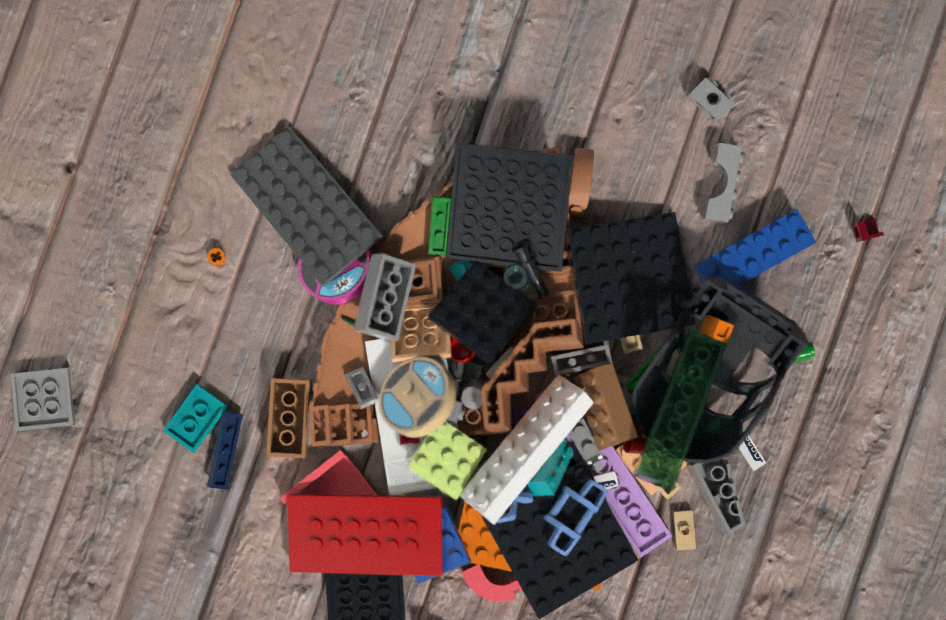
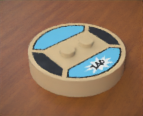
M416 357L402 362L391 371L380 391L379 409L383 420L389 427L407 437H421L432 433L446 421L453 409L456 398L454 379L446 368L427 357Z

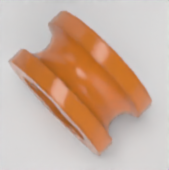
M213 248L208 253V260L211 264L219 266L226 261V254L221 249ZM220 252L221 260L214 262L212 255Z

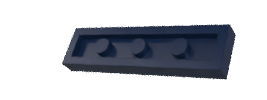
M223 411L207 487L226 490L228 488L243 414Z

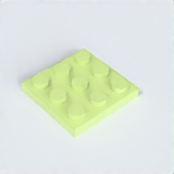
M445 421L438 429L425 436L407 468L453 499H457L487 449Z

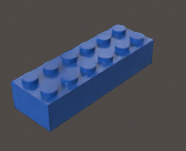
M798 209L696 264L693 268L702 284L708 277L730 279L736 284L741 285L815 244L816 241Z

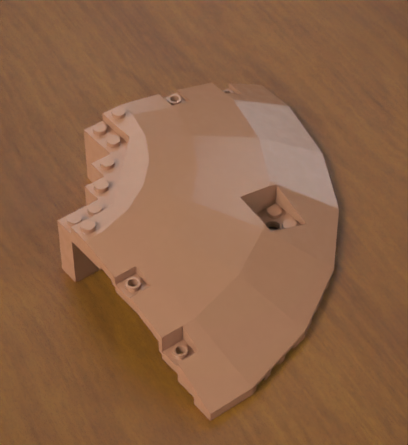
M559 147L533 150L561 154ZM453 181L436 196L452 198ZM432 197L422 203V206L416 211L410 212L409 216L400 223L398 222L389 232L390 235L386 240L381 242L374 250V254H385L416 265L406 306L438 304L457 283L448 267L456 263L458 259L446 258L447 255H428L427 253ZM568 211V218H567V227H566V229H570V228H571V221H570V213H569V211ZM566 236L563 261L568 260V265H562L561 272L538 269L550 292L547 297L543 298L542 296V299L538 298L523 268L509 266L507 283L538 304V307L501 349L498 360L510 347L514 350L507 361H504L497 369L492 379L486 375L489 368L483 367L479 379L485 383L481 389L482 406L477 409H470L463 404L462 408L466 410L463 419H458V430L469 438L510 433L513 430L511 394L530 392L528 373L547 371L546 352L584 348L583 328ZM480 262L489 269V263ZM416 277H422L423 283L419 287L413 285ZM362 294L350 302L339 305L336 311L337 315L333 323L330 324L323 339L322 356L317 367V380L313 386V399L309 405L311 446L313 447L364 443L381 444L375 403L361 409L345 374L363 367L371 382L365 341L380 339L354 331V326L342 320V317H345L355 322ZM465 381V383H463V390H464L466 384L468 383L467 381ZM364 430L367 431L366 437H362V432Z

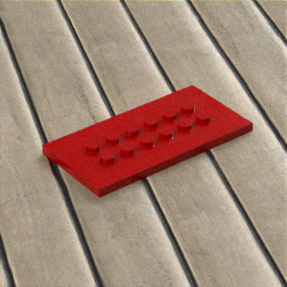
M287 495L289 572L443 575L442 496Z

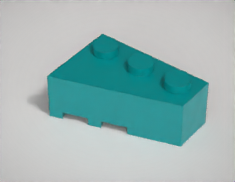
M564 438L528 482L527 485L534 496L555 494L574 454L566 438Z

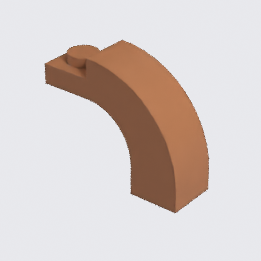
M575 147L568 208L570 217L585 218L593 173L594 150Z

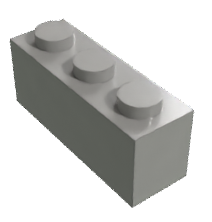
M608 345L552 356L550 358L554 377L590 370L612 363Z

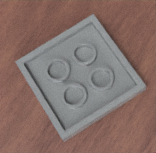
M70 368L10 374L15 431L75 425Z

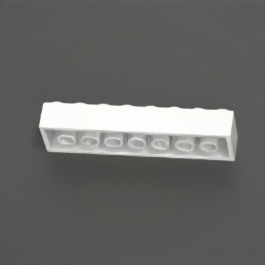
M557 375L459 496L491 523L495 524L594 402L582 389L562 376Z

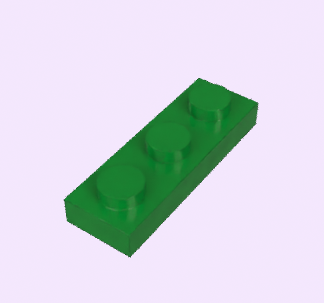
M432 196L427 247L428 255H447L451 197Z

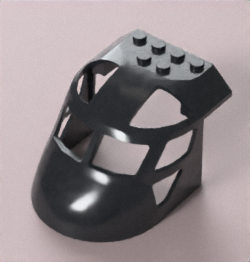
M708 277L690 301L635 386L632 396V412L636 424L653 446L675 459L690 463H712L722 460L740 447L771 409L787 370L808 346L809 342L795 321L730 279ZM710 315L734 325L727 343L711 337L698 355L692 352L685 338V323L690 316L702 320L704 316ZM752 347H757L770 358L767 364L776 372L770 378L755 383L739 382L732 378L734 372ZM675 350H677L680 358L686 365L702 378V381L691 397L686 396L679 390L665 372ZM708 382L727 392L746 396V399L732 415L716 413L697 403L698 397ZM770 388L764 400L750 409L758 395ZM753 417L750 424L743 432V423Z

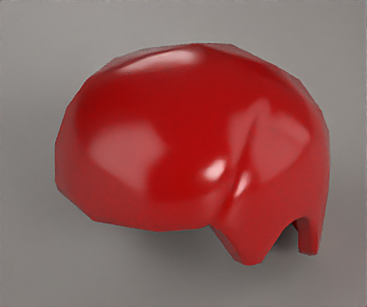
M452 337L451 358L459 363L471 361L476 354Z

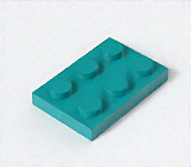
M196 384L163 431L192 453H196L222 417L223 411H226L229 406L205 388Z

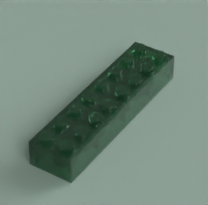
M692 329L686 334L634 470V477L668 491L674 488L725 352L726 343Z

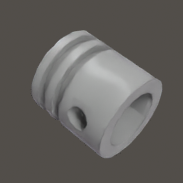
M481 380L469 381L462 392V402L470 409H477L483 404L481 389L485 383Z

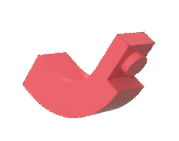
M472 564L463 568L461 572L468 586L477 595L487 600L496 602L513 600L516 598L514 590H522L516 578L507 582H495L489 579L479 564Z

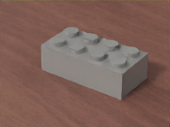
M385 254L371 255L354 331L384 340L398 341L416 268L415 264Z

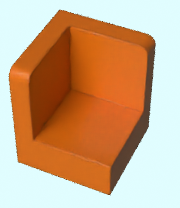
M706 315L699 332L727 343L734 325Z

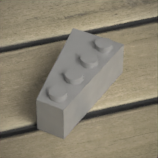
M727 457L712 463L687 464L686 466L721 532L729 535L744 527L745 521Z

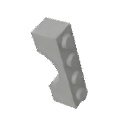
M720 142L716 145L713 164L722 171L725 183L719 196L706 201L703 220L726 224L732 219L734 209L731 208V205L737 195L735 183L739 182L740 179L738 167L739 163L742 164L744 152H741V146Z

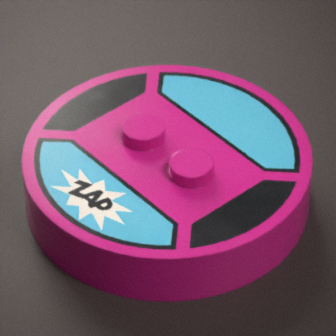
M372 247L368 249L325 287L321 286L299 259L298 273L300 281L308 293L324 303L337 305L350 302L359 297L363 292L371 255L374 254Z

